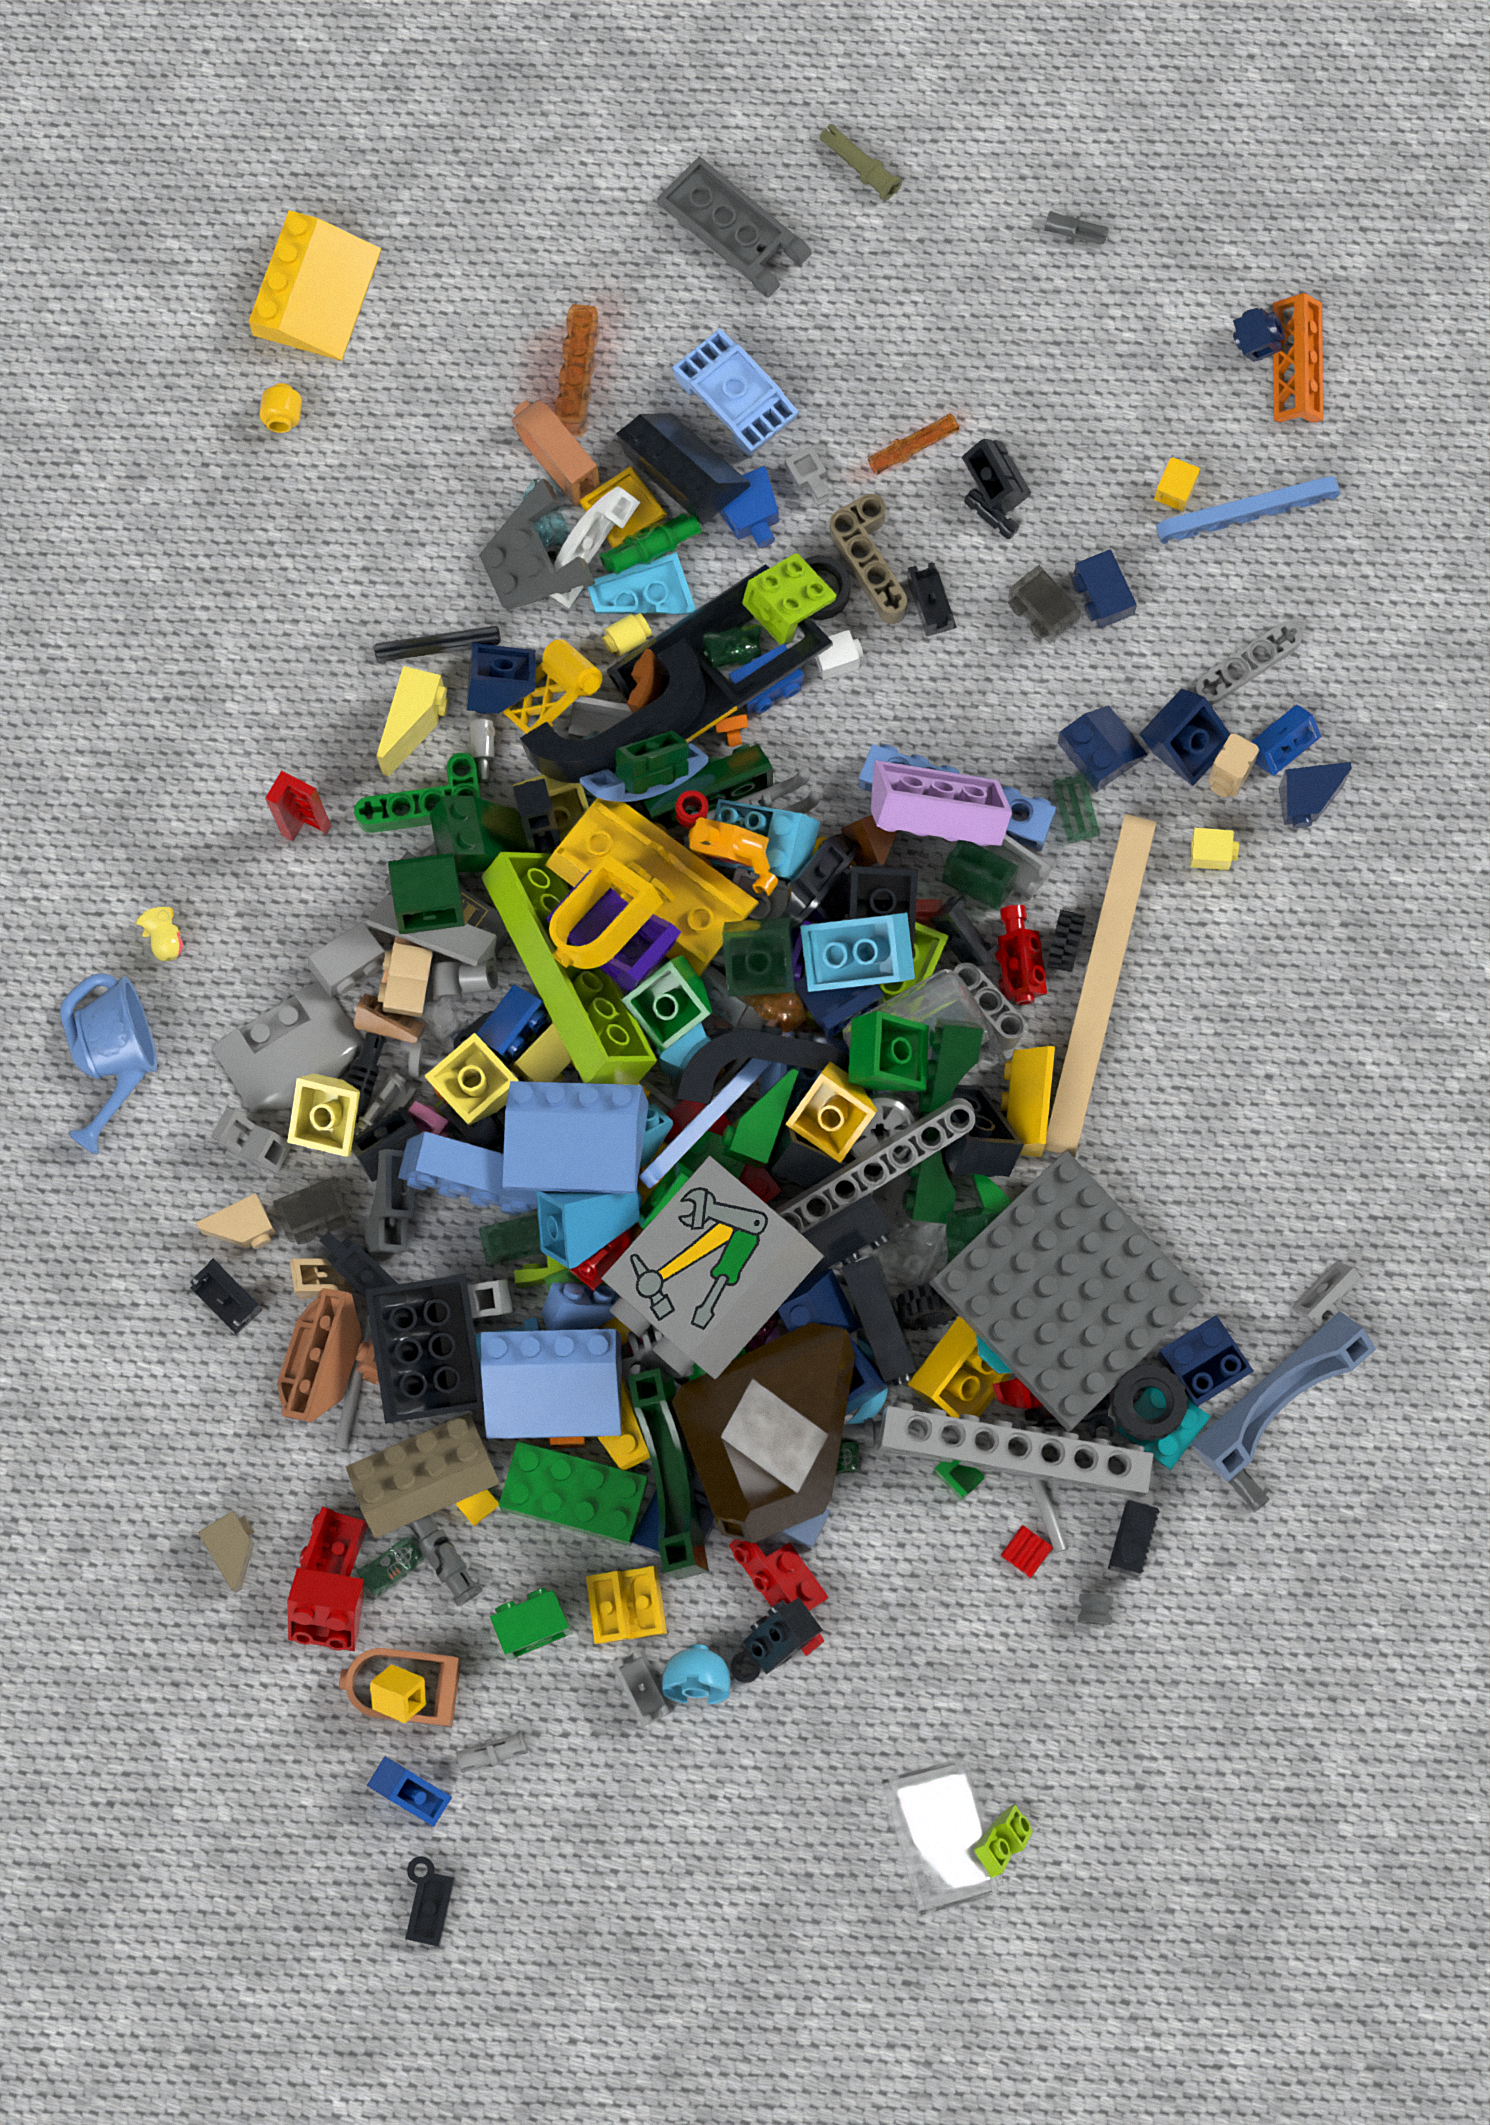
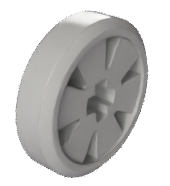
M886 1093L868 1095L878 1111L849 1150L853 1157L859 1158L915 1123L911 1109L903 1100ZM881 1123L887 1131L883 1130V1135L876 1136L875 1131L871 1129H876V1124ZM898 1145L892 1153L895 1157L902 1159L911 1149L906 1145ZM869 1163V1164H867V1165H871V1166H881V1165L878 1164V1163Z

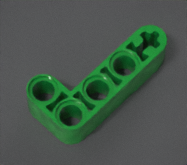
M456 753L451 756L447 762L449 783L447 786L361 798L354 807V814L359 827L367 833L427 826L431 825L430 811L426 809L430 802L439 801L442 796H475L481 798L478 771L474 759L466 753ZM461 766H467L471 769L463 777L457 776L454 773ZM399 806L410 807L409 813L404 816L394 814ZM384 807L387 809L389 818L384 817ZM373 810V819L367 820V811Z

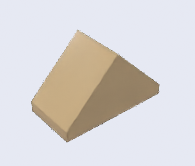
M293 1258L289 1260L294 1293L300 1300L318 1297V1293L322 1288L344 1292L351 1291L350 1283L331 1266V1263L326 1258Z

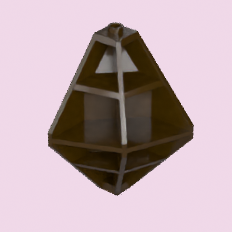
M809 1322L732 1360L716 1379L706 1373L680 1386L672 1403L721 1536L754 1543L824 1514L832 1498L855 1361V1353L847 1330L834 1325L827 1326Z

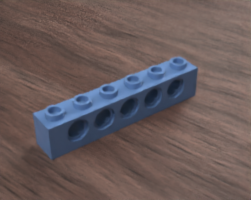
M872 744L859 777V788L872 792L875 760L959 774V771L948 765L938 767L929 764L926 758L912 754L909 757L900 754L895 747L887 744H881L880 746ZM1003 786L1002 789L1012 813L1014 811H1023L1028 816L1022 822L1015 821L1011 817L1005 834L1020 844L1042 851L1055 816L1056 807L1051 806V802L1044 798L1033 797L1031 799L1020 795V791L1015 788Z

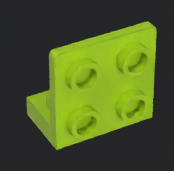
M795 553L750 579L742 604L780 645L784 643L788 645L793 641L798 623L834 602L837 595L798 553Z

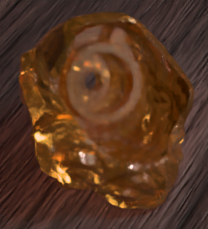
M773 983L765 987L755 985L745 989V1002L754 1008L759 1017L765 1020L779 1021L781 1024L780 1028H782L781 1032L796 1030L807 1018V1010L801 998L786 984Z

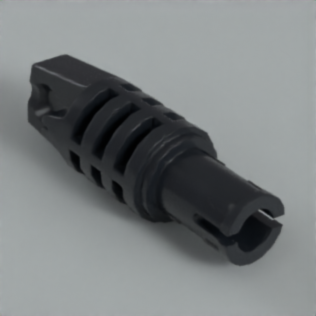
M366 1032L359 1058L352 1061L345 1082L360 1091L355 1123L359 1122V1117H362L370 1101L380 1072L377 1063L383 1045L386 1042V1038L383 1036L377 1038L378 1034Z

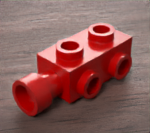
M1025 905L1005 906L1000 909L1001 923L1005 924L1006 934L997 937L1000 949L995 953L996 960L1001 964L1003 976L999 980V989L1007 1000L1015 1001V1005L1033 1004L1035 1002L1034 998L1047 994L1046 974L1043 965L1042 943L1039 931L1025 929V921H1027Z

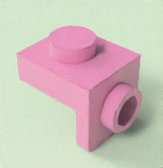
M415 1101L408 1110V1114L415 1122L420 1133L429 1132L450 1138V1135L447 1134L449 1120L440 1116L439 1112L432 1106H423Z

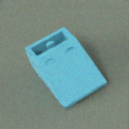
M718 799L714 815V821L736 825L769 838L766 848V855L770 865L768 871L774 874L778 880L791 882L812 858L820 821L805 814ZM707 858L715 866L736 870L738 867L748 870V873L754 872L753 868Z

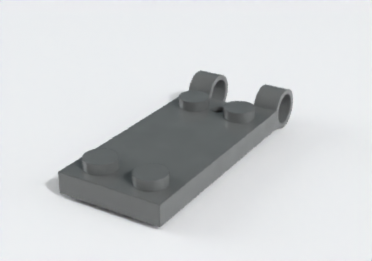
M700 156L657 198V204L750 280L753 286L767 298L780 287V283L769 270L762 266L780 248L799 266L812 254L810 247L801 238L788 230ZM763 247L765 250L760 253L757 251V248Z

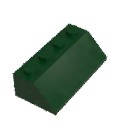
M749 744L742 745L734 749L729 756L721 759L718 756L708 759V763L700 771L677 787L639 801L647 820L660 823L665 826L666 830L681 825L675 816V806L678 797L682 793L690 790L702 793L708 801L709 812L716 809L718 799L734 802L773 786V767L759 744L751 747ZM690 807L685 812L691 815V813L697 810Z

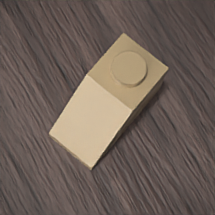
M256 1193L196 1222L202 1234L244 1248L251 1246L254 1249L261 1248L272 1241L271 1236L277 1234Z

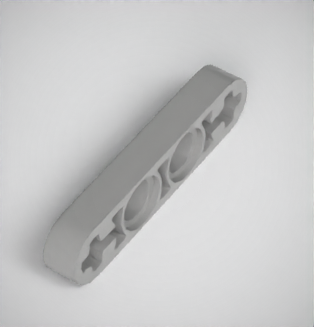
M1291 621L1278 624L1201 676L1197 681L1195 693L1204 696L1210 705L1220 702L1294 652L1300 646L1303 638L1300 626ZM1282 631H1285L1287 634L1293 632L1295 634L1292 640L1293 643H1290L1288 640L1284 641L1278 647V650L1281 652L1277 653L1274 644L1281 639ZM1257 648H1265L1270 653V659L1266 662H1258L1253 657V651ZM1232 665H1238L1243 668L1245 676L1239 680L1231 679L1227 674V668ZM1219 673L1223 683L1217 686L1215 696L1211 693L1204 694V684L1207 683L1209 686L1216 684L1220 678L1217 675Z

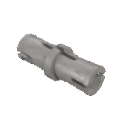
M519 1732L518 1734L494 1741L492 1738L487 1739L484 1744L456 1751L460 1770L464 1773L489 1764L492 1767L499 1765V1761L527 1754L528 1750L523 1733Z

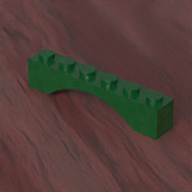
M937 1018L936 1027L931 1028L929 1045L933 1048L931 1060L927 1059L926 1090L921 1092L918 1103L919 1112H922L921 1118L946 1104L965 1074L978 1063L984 1029L977 1023ZM928 1127L922 1131L921 1136L927 1141H934L939 1137L940 1131L935 1127ZM940 1149L908 1169V1176L911 1177L909 1190L906 1189L904 1191L902 1207L906 1210L905 1213L914 1221L951 1225L956 1191L948 1179Z
M661 1368L628 1376L633 1407L646 1440L656 1482L659 1508L657 1541L663 1573L676 1580L709 1572L685 1437L672 1403L677 1394L674 1377Z

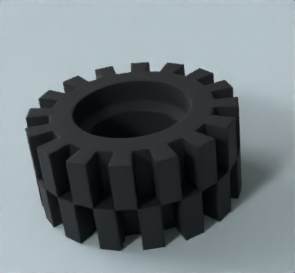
M1060 909L1046 967L1072 973L1086 915Z
M924 1283L922 1287L918 1285L913 1286V1290L906 1289L903 1291L904 1294L900 1293L898 1298H896L901 1325L907 1330L910 1328L914 1331L919 1328L927 1330L928 1327L934 1329L938 1328L940 1324L943 1326L949 1324L948 1321H954L956 1317H959L957 1312L929 1283Z

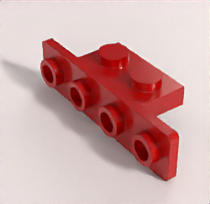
M734 1539L729 1544L735 1560L743 1566L752 1579L754 1587L762 1593L771 1608L782 1600L789 1604L799 1597L810 1612L829 1598L790 1542L767 1557L756 1542L750 1543ZM821 1634L801 1649L806 1656L824 1643Z

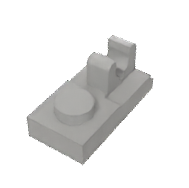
M1336 1261L1292 1309L1295 1313L1307 1317L1314 1326L1321 1328L1325 1325L1322 1321V1315L1327 1311L1335 1316L1339 1310L1333 1303L1347 1295L1361 1276L1353 1267Z

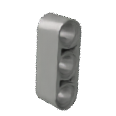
M972 963L959 964L954 969L948 982V993L970 1019L984 1029L983 1033L997 1048L1002 1050L1014 1048L1026 1027L1023 1017L977 966ZM958 978L969 980L972 986H963L959 983ZM979 1003H989L993 1010H984ZM1001 1027H1010L1011 1029H1013L1015 1034H1005L1002 1031Z

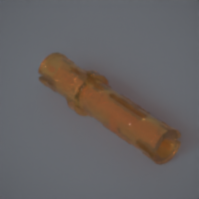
M948 413L941 419L901 440L895 439L891 441V445L868 456L869 465L873 472L878 475L899 462L904 464L909 461L910 456L958 432L959 425L955 417Z

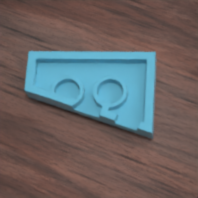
M677 552L651 561L648 565L639 564L618 575L611 573L595 578V584L587 587L595 614H691L696 610Z

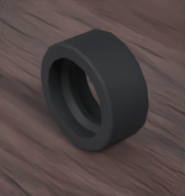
M823 555L808 557L805 561L814 571L831 573L839 584V592L835 601L809 617L817 620L833 618L842 612L849 602L851 582L848 571L841 562L832 557Z

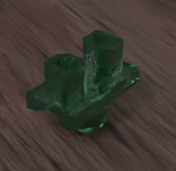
M758 624L744 627L739 625L731 627L728 631L704 634L703 651L707 653V664L711 668L733 663L746 665L751 663L753 658L760 657L759 637L762 627Z

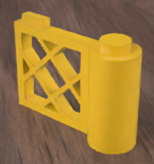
M557 639L548 644L543 653V662L535 669V687L545 675L548 676L546 686L535 688V691L521 699L524 700L522 709L510 711L515 705L513 704L502 711L525 734L545 722H548L552 727V722L579 696L586 697L592 695L601 686V671L563 639ZM566 692L557 702L551 703L554 693ZM544 696L542 705L532 706L534 697ZM540 714L539 719L529 728V717Z

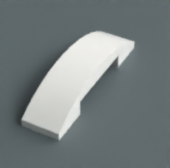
M619 486L599 499L580 519L566 539L554 563L555 572L578 556L585 559L588 565L613 526L616 524L623 529L640 504V501ZM583 586L573 588L568 593H556L550 596L567 608H570L583 589Z

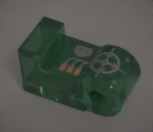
M406 1537L373 1562L366 1564L356 1572L361 1579H364V1583L378 1599L421 1564L425 1557L411 1539Z

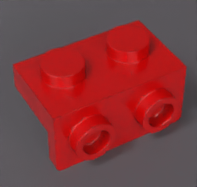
M322 1506L320 1513L316 1514L312 1521V1535L308 1546H305L300 1554V1568L350 1577L368 1528L367 1522Z

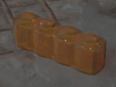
M572 304L566 317L568 335L562 347L564 364L559 373L560 394L555 403V415L573 436L582 437L588 427L587 406L592 397L591 376L596 366L595 347L599 340L600 329L595 306Z

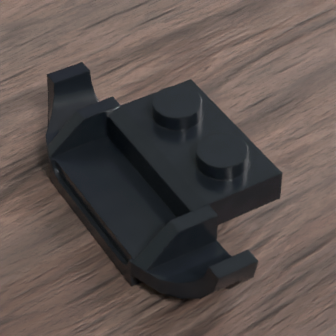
M836 834L823 840V844L799 875L791 881L787 907L778 918L789 930L796 927L809 914L817 923L842 921L847 914L849 874L847 866L858 853L859 847L845 834Z

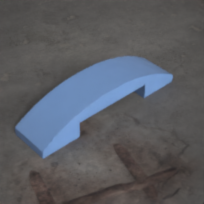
M692 743L688 744V775L675 779V782L670 785L660 784L648 788V791L643 794H631L625 789L624 782L608 769L581 777L580 784L593 795L604 800L618 802L642 800L662 794L682 784L708 763V756Z

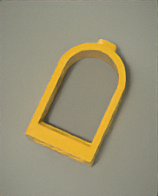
M607 854L554 912L550 921L549 932L557 949L552 955L566 968L569 965L580 969L599 967L610 961L664 902L654 885ZM612 885L633 899L593 942L583 946L567 945V938L571 930Z

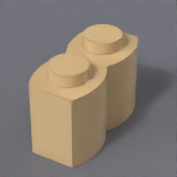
M397 943L393 944L392 951L386 950L383 970L389 971L387 983L380 982L377 1002L384 1003L383 1011L422 1018L433 950Z

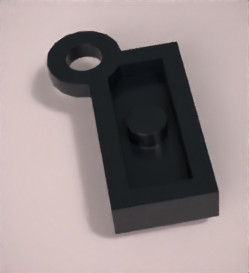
M418 1856L413 1858L407 1867L408 1877L417 1884L405 1940L440 1947L455 1878L436 1874L433 1862L429 1858ZM420 1863L427 1866V1874L423 1877H418L415 1874V1867Z

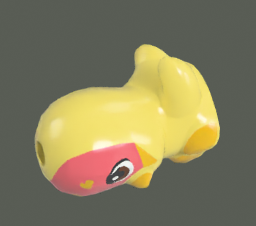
M171 907L149 909L143 912L136 920V925L144 928L142 936L144 938L150 936L151 950L160 961L175 960L183 949L181 933L178 927L172 924L174 912Z

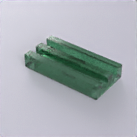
M1084 773L1074 778L1070 776L1065 777V780H1053L1052 785L1067 843L1099 837L1100 832ZM1076 784L1080 786L1091 829L1089 832H1086L1074 787ZM1062 787H1067L1079 832L1076 835H1073Z

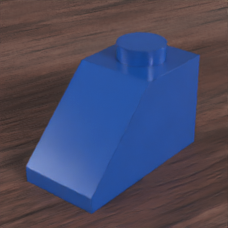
M384 1756L367 1784L368 1787L433 1827H435L452 1799L450 1795Z

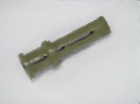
M834 124L827 126L830 132L826 128L822 131L819 139L860 174L861 182L872 186L880 194L881 200H889L900 189L902 179L899 176L894 177L883 167L882 161L871 159L840 132Z

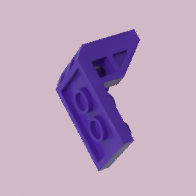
M591 870L579 881V883L568 893V895H567V896L557 905V907L547 916L546 921H547L549 924H550L551 918H552L554 912L557 910V908H558V907L565 901V899L577 888V886L589 875V873L591 872ZM610 887L574 926L567 940L574 946H583L593 942L629 903ZM653 914L610 961L599 966V968L620 987L632 992L675 945L681 931L672 923Z

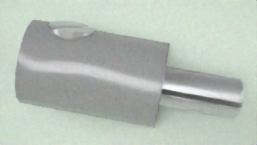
M479 719L469 723L471 757L475 763H478V780L480 782H488L490 780L489 762L495 760V729L493 721Z

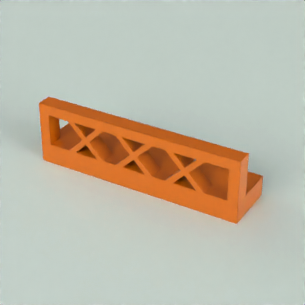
M1302 293L1273 302V311L1280 320L1285 334V338L1280 341L1283 350L1273 354L1274 420L1277 422H1284L1298 417H1302L1309 422L1323 421L1322 303L1308 294ZM1294 307V315L1286 325L1284 323L1283 310ZM1292 334L1294 336V345L1286 354L1284 352V343ZM1292 363L1295 373L1289 382L1286 383L1284 381V373ZM1293 393L1295 395V408L1284 411V403L1290 394Z

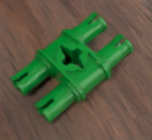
M681 513L679 516L663 524L652 523L650 526L638 530L632 536H626L622 544L604 553H600L599 558L607 572L613 570L618 575L639 563L648 565L651 561L662 558L668 552L676 551V548H678L677 544L701 534L702 530L694 515L688 518L685 513Z

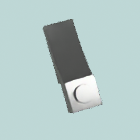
M390 1149L379 1151L378 1176L374 1200L369 1218L365 1220L366 1253L399 1254L407 1252V1219L414 1218V1188L407 1186V1180L398 1178L405 1151Z

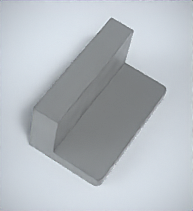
M579 696L572 703L573 711L568 736L580 739L593 738L633 713L627 704Z

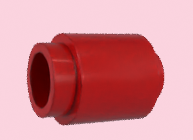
M695 790L686 791L678 797L675 806V816L683 827L691 829L699 817L707 819L709 806L706 797ZM693 807L698 811V813L695 815L687 814L685 811L688 808Z

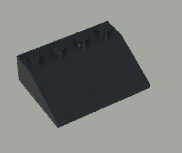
M461 1273L365 1289L385 1424L484 1408L482 1379L466 1274Z

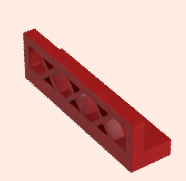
M281 770L265 797L281 835L294 841L304 823L327 834L331 828V823L317 789Z

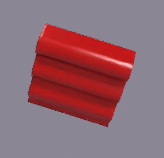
M1022 1525L1000 1557L1029 1578H1032L1053 1547Z

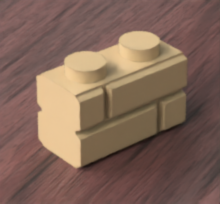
M1230 734L1223 749L1213 763L1208 779L1209 785H1211L1210 789L1215 794L1227 798L1228 795L1236 797L1253 769L1259 752L1258 746L1237 734Z

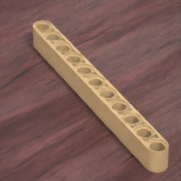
M1128 814L1124 815L1047 1129L1045 1151L1062 1154L1067 1150L1074 1158L1076 1156L1157 821Z

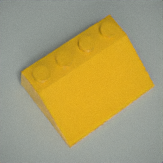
M289 210L248 321L253 336L342 361L378 262L381 248L319 218Z

